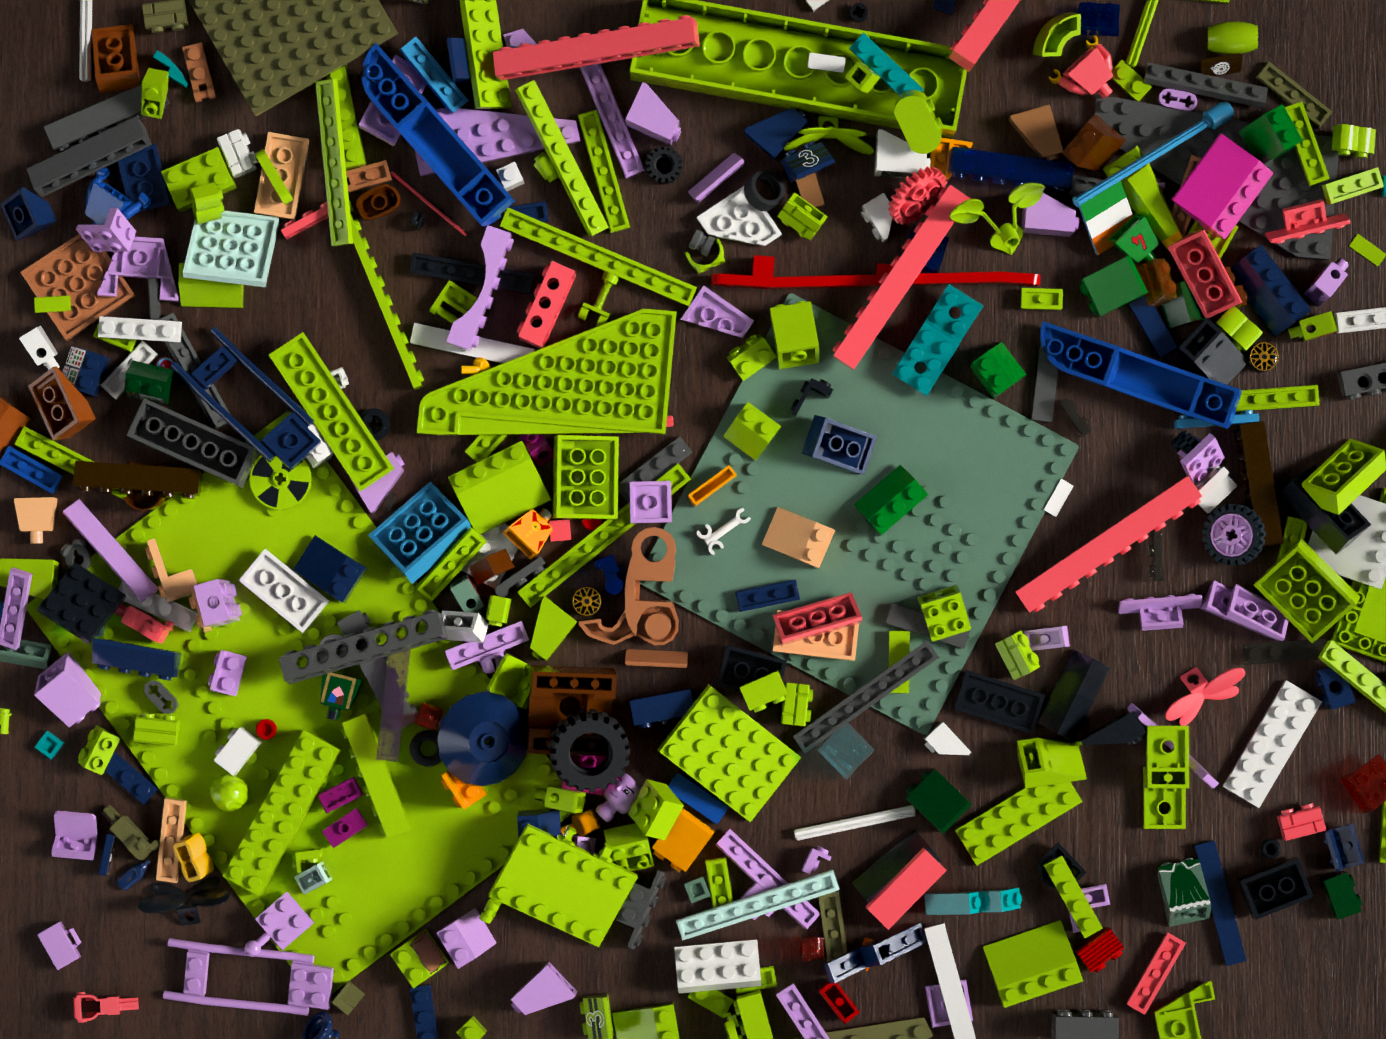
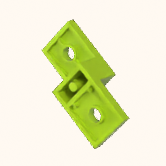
M1146 726V766H1143V829H1186V788H1189V726ZM1167 740L1173 743V750L1168 753L1162 749V744ZM1162 802H1167L1170 805V810L1166 814H1162L1159 811V805Z

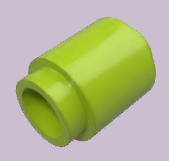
M544 152L539 154L534 159L536 161L534 167L545 180L552 183L558 178L556 170L547 154Z

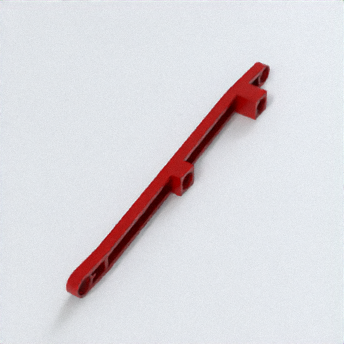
M754 255L752 276L711 274V285L771 290L880 287L882 285L879 283L885 272L889 274L893 267L890 266L891 264L877 263L876 275L773 277L774 257ZM1016 272L920 273L911 286H939L948 284L1040 286L1041 275Z

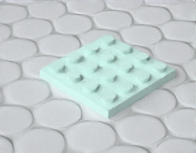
M224 211L221 213L222 218L199 225H197L196 220L194 221L183 269L184 278L266 287L279 227V217Z

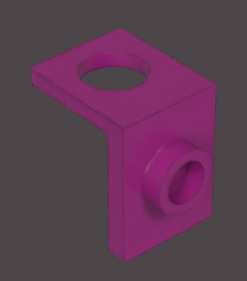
M521 434L519 436L539 467L553 459V450L542 434ZM548 451V455L545 458H538L541 452Z

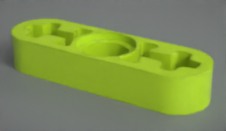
M262 149L255 153L257 160L284 205L293 201V197L265 150Z

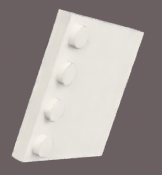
M1359 495L1352 504L1372 524L1367 530L1338 554H1335L1314 531H1312L1308 545L1339 576L1381 590L1386 578V504Z

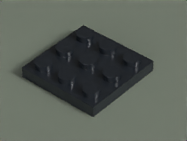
M75 562L39 605L38 612L87 644H90L124 602L126 595Z

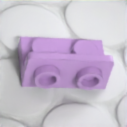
M221 650L220 654L217 653L214 659V665H216L215 673H211L208 685L211 686L210 690L236 697L247 656Z

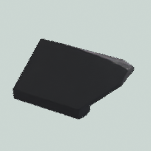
M1059 842L1038 860L1040 878L1048 887L1055 889L1056 887L1043 865L1060 855L1063 856L1076 881L1080 880L1087 873Z

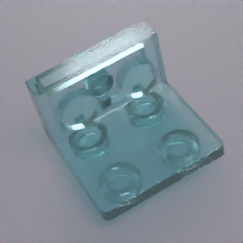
M847 723L833 733L817 751L847 780L874 752V749Z

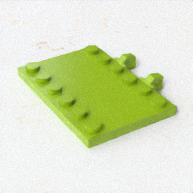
M527 823L488 894L489 897L599 947L636 882L637 874L612 863L610 855L613 849L611 845L605 842L603 850H600L598 854L595 852L590 853L575 846L571 839L576 834V829L567 826L563 835L558 834L556 837Z

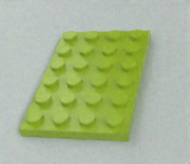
M709 684L657 749L749 822L753 820L801 759L797 753Z

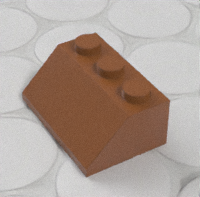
M1 396L0 460L8 446L12 447L16 442L23 427H27L32 420Z

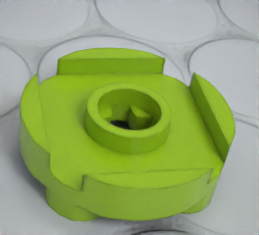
M730 1012L722 1014V1018H727V1022L724 1023L727 1038L743 1039L742 1035H737L736 1028L739 1027L736 1014L731 1015Z

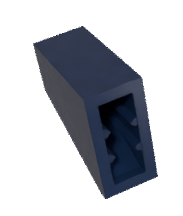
M790 108L747 127L744 130V135L775 161L784 151V147L792 142L799 134V131L807 125V120L805 119L807 116L799 109L795 111L793 108Z

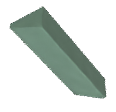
M22 639L17 650L0 645V662L47 669L52 645Z

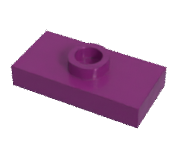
M354 776L317 796L327 814L364 794Z
M356 808L322 832L331 846L335 848L368 826V823L358 808Z

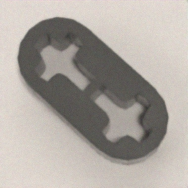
M153 680L145 685L144 692L160 711L170 714L178 709V700L161 682ZM151 685L159 686L157 691L161 694L160 697L156 693L150 694ZM163 697L167 701H173V703L171 704L173 707L172 709L164 708L166 704L162 700Z

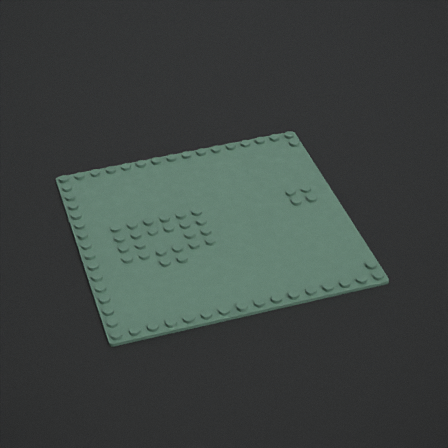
M790 293L784 305L795 304L798 301H808ZM811 303L819 342L820 363L779 369L778 360L775 358L746 380H742L694 470L691 480L686 485L672 512V523H666L664 530L672 535L676 544L674 558L676 564L673 581L640 580V584L774 656L787 660L789 664L848 695H852L888 669L889 631H908L886 623L892 603L923 613L918 600L919 596L957 585L961 592L971 626L965 648L963 649L939 640L933 642L929 637L910 631V652L928 641L940 658L909 679V693H889L871 706L911 729L927 735L1045 513V506L1058 483L1063 479L1079 447L1076 443L944 373H941L935 382L933 392L931 389L927 396L892 375L905 353L878 338H875L855 369L851 370L833 357L835 352L832 351L839 340L841 342L844 341L847 336L844 332L850 324ZM771 326L765 340L777 357ZM917 362L915 369L917 372L923 373L926 371V365L923 362ZM811 378L817 381L823 379L831 384L830 388L834 390L829 398L810 389L796 417L792 416L794 411L791 410L795 399H801L803 393L800 390L805 381L810 382ZM747 402L781 426L780 430L756 461L723 437ZM814 415L826 417L877 436L864 475L801 454ZM730 465L737 476L694 507L687 496ZM901 465L929 495L880 536L856 509L854 504L895 468ZM777 507L835 530L819 569L762 545ZM744 508V511L740 513V518L745 520L750 517V521L745 524H738L717 539L722 542L724 548L721 549L718 544L712 546L715 554H710L709 546L704 539L697 536V531L699 530L702 535H707L708 529L705 525L708 524L713 533L736 517L739 509ZM658 538L647 560L656 562L665 557L667 545L662 538ZM796 580L800 600L739 612L735 592ZM852 592L862 616V622L858 628L855 661L772 652L775 633L773 615L777 614V610L788 611Z

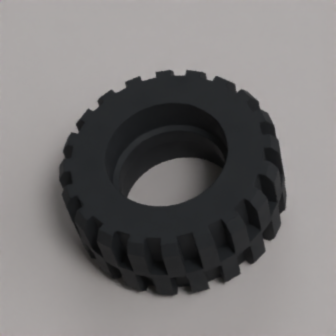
M584 709L577 710V714H568L566 716L567 719L564 721L560 720L557 724L558 728L556 730L553 729L552 739L549 741L550 760L559 779L563 780L570 788L576 787V790L581 792L586 789L589 793L595 792V789L598 788L602 791L607 789L606 785L610 783L614 785L618 782L617 777H622L625 773L624 768L629 764V741L622 726L619 725L614 717L608 716L606 712L601 711L599 713L596 709H589L587 712H584ZM586 733L602 735L609 746V753L606 759L598 766L592 768L579 767L570 757L572 743L576 738Z

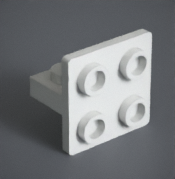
M1214 467L1205 479L1195 485L1202 495L1199 498L1201 502L1198 505L1206 513H1210L1237 487V484L1228 476L1230 472L1225 467Z

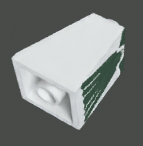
M878 129L874 176L906 178L908 176L910 178L912 173L915 172L917 174L920 168L923 170L927 166L930 168V158H927V153H916L910 149L908 142L882 129Z

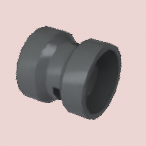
M697 229L688 248L700 250L701 254L707 257L716 238L712 236L706 237L702 231Z

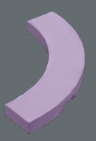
M1133 703L1127 707L1129 712L1135 711L1140 722L1145 727L1158 726ZM1169 740L1165 741L1164 744L1173 750V743ZM1189 754V767L1211 788H1215L1219 783Z

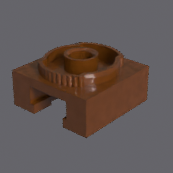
M531 665L527 727L528 753H550L549 741L552 739L553 729L556 730L558 728L557 724L560 720L564 721L567 719V715L563 714L559 708L561 701L566 697H574L579 701L578 710L584 709V712H587L589 709H596L597 712H606L611 717L612 699H615L617 674L614 668ZM586 733L579 736L570 747V755L607 756L609 753L606 739L597 733Z

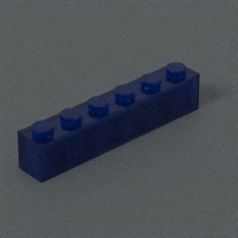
M952 147L949 153L947 174H952V178L964 179L965 176L973 177L972 180L977 182H985V179L993 180L992 183L998 185H1005V182L1013 183V187L1027 183H1038L1044 185L1045 188L1053 189L1054 193H1065V191L1072 188L1074 164Z

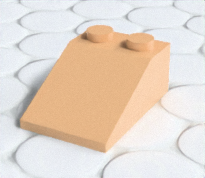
M777 507L762 545L819 569L835 530Z

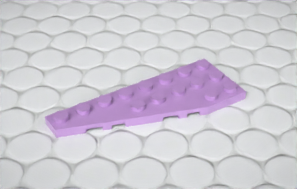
M446 107L436 109L482 163L545 150L527 115L461 108L451 114ZM554 118L567 145L581 142L575 120ZM415 150L420 176L435 174Z

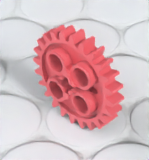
M927 166L925 170L920 168L917 174L913 172L912 177L909 178L907 176L906 182H900L901 187L895 189L897 193L891 196L893 200L888 203L890 205L888 208L890 211L889 215L901 225L905 223L909 225L911 221L916 223L918 218L922 220L931 204L935 205L938 203L939 199L937 196L942 188L947 189L945 185L948 182L945 180L944 174L934 166L931 168Z

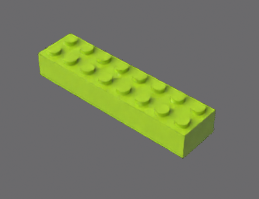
M306 729L302 731L223 877L257 896L263 894L341 753V748Z

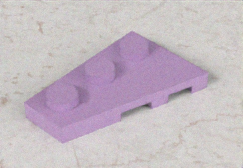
M706 286L702 287L680 319L741 338L744 337L754 322L752 318Z

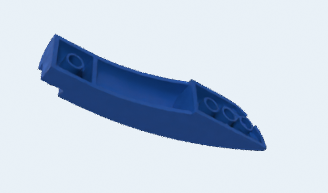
M375 43L363 62L362 83L368 97L480 225L487 226L502 217L500 214L514 203L515 200L403 72Z
M1044 321L1042 322L1040 339L1043 350L1049 361L1063 372L1226 429L1230 427L1242 394L1241 389L1170 366L1119 346Z

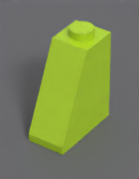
M544 596L541 602L530 646L533 650L531 654L540 661L542 659L547 661L577 624L575 619L546 596Z

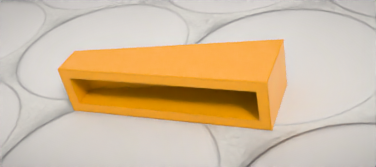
M728 465L691 492L687 498L696 507L737 475L731 466Z

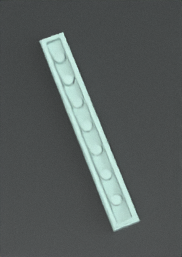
M832 869L677 919L676 923L683 941L838 891L840 888Z

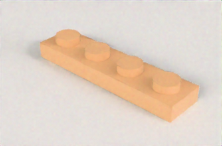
M164 799L156 880L178 882L180 862L174 853V844L183 839L187 800Z

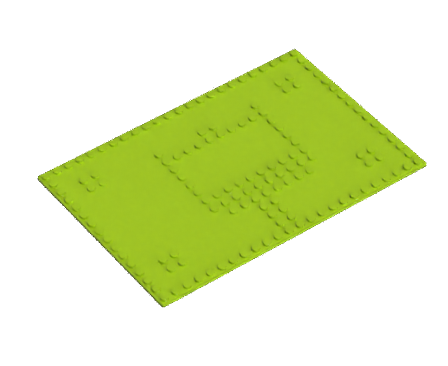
M287 411L255 434L254 437L261 442L291 412ZM304 458L310 467L312 475L310 491L300 504L286 510L271 509L260 503L251 490L250 474L243 488H240L204 472L201 478L200 496H195V499H184L182 495H174V498H169L163 505L153 510L115 540L157 587L161 586L159 578H154L151 567L155 565L152 559L148 560L145 548L148 547L147 541L154 538L168 576L192 569L197 584L216 579L230 581L231 584H234L237 596H234L235 603L240 605L242 616H239L240 621L212 627V631L204 633L203 628H198L196 622L191 632L174 625L172 627L173 630L169 631L163 644L125 625L121 622V617L113 614L95 636V638L180 652L181 659L177 677H171V681L158 679V674L151 673V677L138 675L139 671L131 670L130 673L118 672V667L110 666V670L97 668L98 664L92 663V641L90 644H87L39 613L38 607L44 600L35 598L27 604L26 610L62 657L69 651L101 692L100 710L165 798L187 800L184 823L192 834L200 833L206 844V852L210 855L222 875L225 873L302 731L306 729L342 749L318 794L355 776L364 795L327 814L318 796H316L262 895L257 896L225 878L255 919L286 892L290 894L314 923L284 950H281L272 939L271 941L279 951L314 955V965L334 967L332 994L502 867L518 841V811L553 809L544 807L545 802L535 800L537 788L547 789L548 786L562 787L563 780L561 781L557 776L546 754H529L527 750L525 759L515 773L500 783L482 786L487 795L468 808L463 809L456 806L452 799L454 794L451 790L447 791L440 781L443 779L441 775L448 771L443 761L435 766L425 767L413 760L410 754V743L417 733L423 730L439 732L440 726L437 721L445 716L453 704L467 695L487 690L490 679L477 661L451 670L444 651L463 644L462 641L444 639L389 655L391 660L388 663L391 669L396 668L400 676L398 679L400 686L406 687L410 695L407 698L410 705L414 704L419 712L417 716L418 721L394 732L359 664L334 671V673L362 679L363 683L350 711L341 709L338 721L326 718L329 706L320 704L322 675L288 684L284 681L279 657L285 656L284 653L288 651H302L308 645L315 644L319 646L326 636L332 634L344 637L337 622L359 610L362 613H367L371 621L369 627H375L376 629L383 627V624L395 621V623H398L408 616L418 617L422 616L425 611L435 610V612H439V610L430 599L416 589L418 582L415 581L411 584L368 536L377 527L328 461L313 469L307 458ZM280 473V476L275 478V480L279 482V485H281L283 481L286 482V478L283 477V473ZM316 535L365 566L367 570L346 603H342L295 572L329 600L324 609L306 631L302 633L239 580L264 549H267L294 571L293 569ZM98 553L91 557L88 571L114 588L119 589L122 580ZM191 595L174 600V602L197 612L196 608H191L188 599L192 597ZM125 601L122 603L127 607L134 606ZM142 610L143 612H145V613H147L148 615L154 617L155 619H157V620H159V621H161V622H163V623H166L165 620H163V619H161V618H159V617H157V616H154V615H152V614H150V613H148V612ZM426 624L419 626L418 633H423L426 630ZM401 630L398 634V638L403 639L406 636L407 631ZM386 635L380 637L381 642H379V645L386 642ZM221 650L247 656L236 697L211 691V686L208 685L211 673H215L216 665H214L215 656L217 653L220 654ZM307 658L301 660L300 668L307 665ZM156 680L161 682L176 697L179 705L174 713H163L146 696L144 688L149 681ZM151 685L150 694L156 693L160 697L161 694L157 691L159 686ZM163 697L162 700L166 704L164 708L172 709L173 707L171 704L173 703V701H167ZM142 713L155 714L154 718L162 719L163 715L175 716V720L180 721L178 745L134 742L136 717H142ZM363 714H367L412 827L411 830L387 839L386 835L382 836L378 826L381 824L378 816L375 817L372 812L371 805H373L371 797L367 798L363 788L366 785L364 778H359L356 771L358 763L356 758H351L348 747H351L348 739H344L340 729L343 727V722ZM271 719L276 723L277 733L272 739L264 740L257 735L256 726L259 721ZM240 727H243L262 743L240 771L234 775L247 784L248 800L241 809L226 812L214 805L210 797V788L214 779L220 775H231L214 761L217 757L215 752L221 745L225 746L228 743L229 739L227 737L234 728L238 730ZM490 738L484 741V743L489 744ZM426 740L421 744L420 750L424 756H432L436 752V745L433 741ZM358 808L368 826L333 848L322 831ZM560 810V822L572 813ZM322 848L323 857L318 858V862L306 863V860H303V868L306 871L323 861L332 880L304 895L294 878L300 873H297V868H293L292 856H295L296 851ZM286 960L288 964L291 966L293 960Z

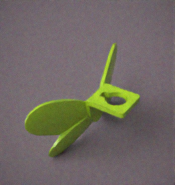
M824 116L818 118V128H808L799 131L804 136L788 143L784 147V151H792L821 138L838 139L849 148L862 154L871 155L874 153V149L869 144L858 138L866 136L865 132L839 128L837 117ZM831 122L834 127L823 128V123Z

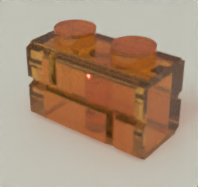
M1153 259L1146 262V264L1136 267L1148 291L1145 294L1148 306H1160L1177 298V288L1169 273L1170 266L1165 259Z

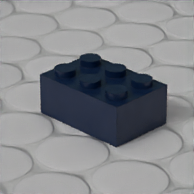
M691 689L630 700L634 726L639 725V729L651 727V722L659 721V724L662 725L672 723L671 718L679 717L681 720L694 703Z

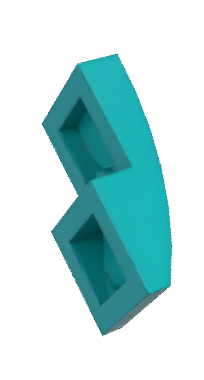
M157 50L153 58L169 68L170 79L187 88L189 84L183 73L167 56Z

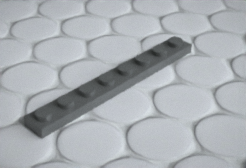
M928 641L924 642L794 735L793 738L803 752L807 753L940 657Z

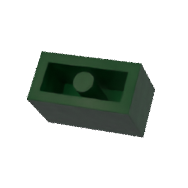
M1342 871L1320 879L1335 919L1340 920L1362 912L1360 908L1363 905L1359 894H1355L1353 889L1355 881L1351 874L1348 875V872Z

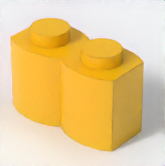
M200 833L188 835L174 844V853L181 863L182 873L188 882L200 880L214 871L213 861L206 852V844Z

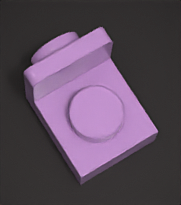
M817 846V849L812 847L801 870L808 874L811 871L815 872L820 862L817 859L818 856L830 861L829 851L820 846Z

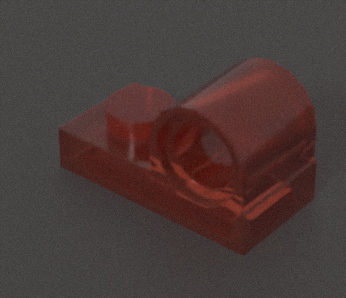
M423 702L414 724L437 731L439 725L437 721L441 719L443 708Z
M799 937V958L802 961L824 959V937Z

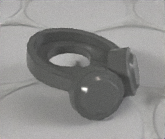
M76 539L73 540L72 544H65L61 548L60 553L65 557L69 568L74 564V552L76 550L79 555L84 557V562L80 566L88 570L91 564V556L86 549L84 541Z

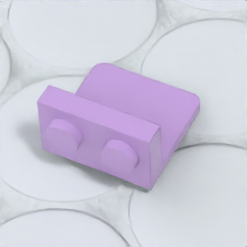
M110 208L104 225H77L76 228L77 232L95 252H129L136 230L118 208Z
M55 811L56 837L52 847V857L94 860L98 844L96 816L89 813Z

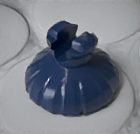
M320 1011L313 1015L305 1025L302 1039H330V1037L338 1039L340 1033L332 1029L331 1016L327 1012Z

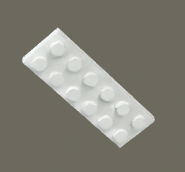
M1285 680L1222 787L1260 808L1322 701Z

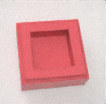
M570 519L549 521V525L553 528L550 533L551 542L571 540Z

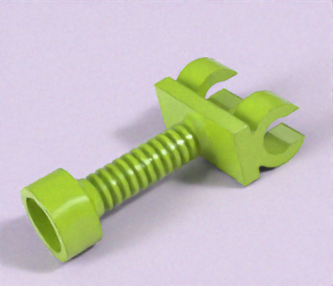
M604 271L601 278L604 284L595 305L591 306L583 303L578 314V318L584 321L589 310L601 314L596 326L607 323L610 313L601 310V307L610 290L609 288H611L610 286L616 285L619 280L618 276Z

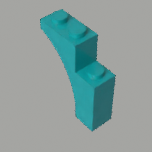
M1019 888L925 894L926 915H966L979 912H1005L1021 908L1020 904L1022 902Z

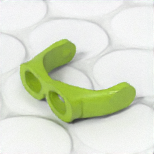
M716 238V243L720 248L717 259L711 264L700 265L694 263L688 251L685 252L689 264L698 274L725 262L724 250L719 238Z

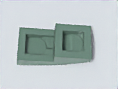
M707 874L684 884L691 903L711 896Z

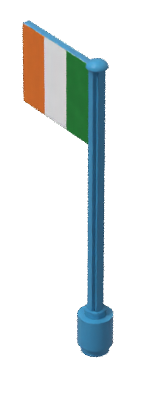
M1227 101L1214 105L1203 112V118L1198 123L1077 197H1073V204L1079 207L1097 255L1114 246L1108 239L1133 217L1121 180L1205 128L1215 130L1231 120V117L1234 116V110Z

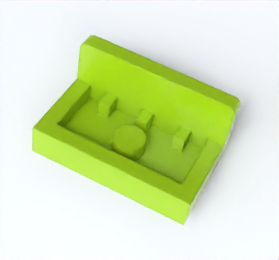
M760 334L749 337L746 340V344L741 347H735L729 352L730 355L726 357L743 381L777 358L764 337Z
M96 725L88 735V742L85 748H82L78 755V763L84 768L102 775L120 738Z

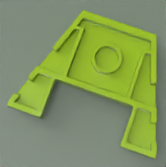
M1211 980L1204 982L1154 1011L1159 1039H1201L1194 1004L1215 1000Z

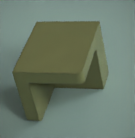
M349 981L332 1003L346 1015H349L364 997L365 993Z

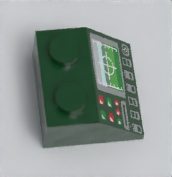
M133 360L126 371L124 391L128 397L139 400L145 398L156 404L168 406L173 370Z

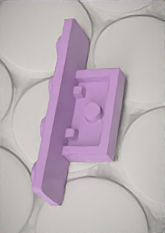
M1187 594L1178 597L1169 595L1164 598L1146 597L1138 600L1128 598L1119 602L1118 612L1119 614L1139 613L1142 631L1183 628L1184 623L1181 609L1200 608L1202 595Z

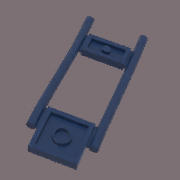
M213 327L210 333L223 347L219 348L191 375L177 362L172 363L170 368L268 462H271L276 456L291 471L321 444V440L308 428L314 423V420L244 356L216 327ZM237 361L245 366L293 411L267 434L261 442L205 391L232 368Z

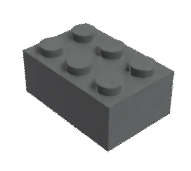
M1057 1009V1013H1052L1051 1038L1119 1039V1017L1107 1009H1100L1098 1013L1090 1012L1089 1009H1078V1013H1072L1069 1009Z

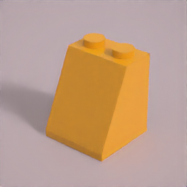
M682 808L666 840L657 839L652 846V849L655 850L653 854L661 860L666 858L671 861L670 866L678 872H681V870L686 872L712 837L714 830Z

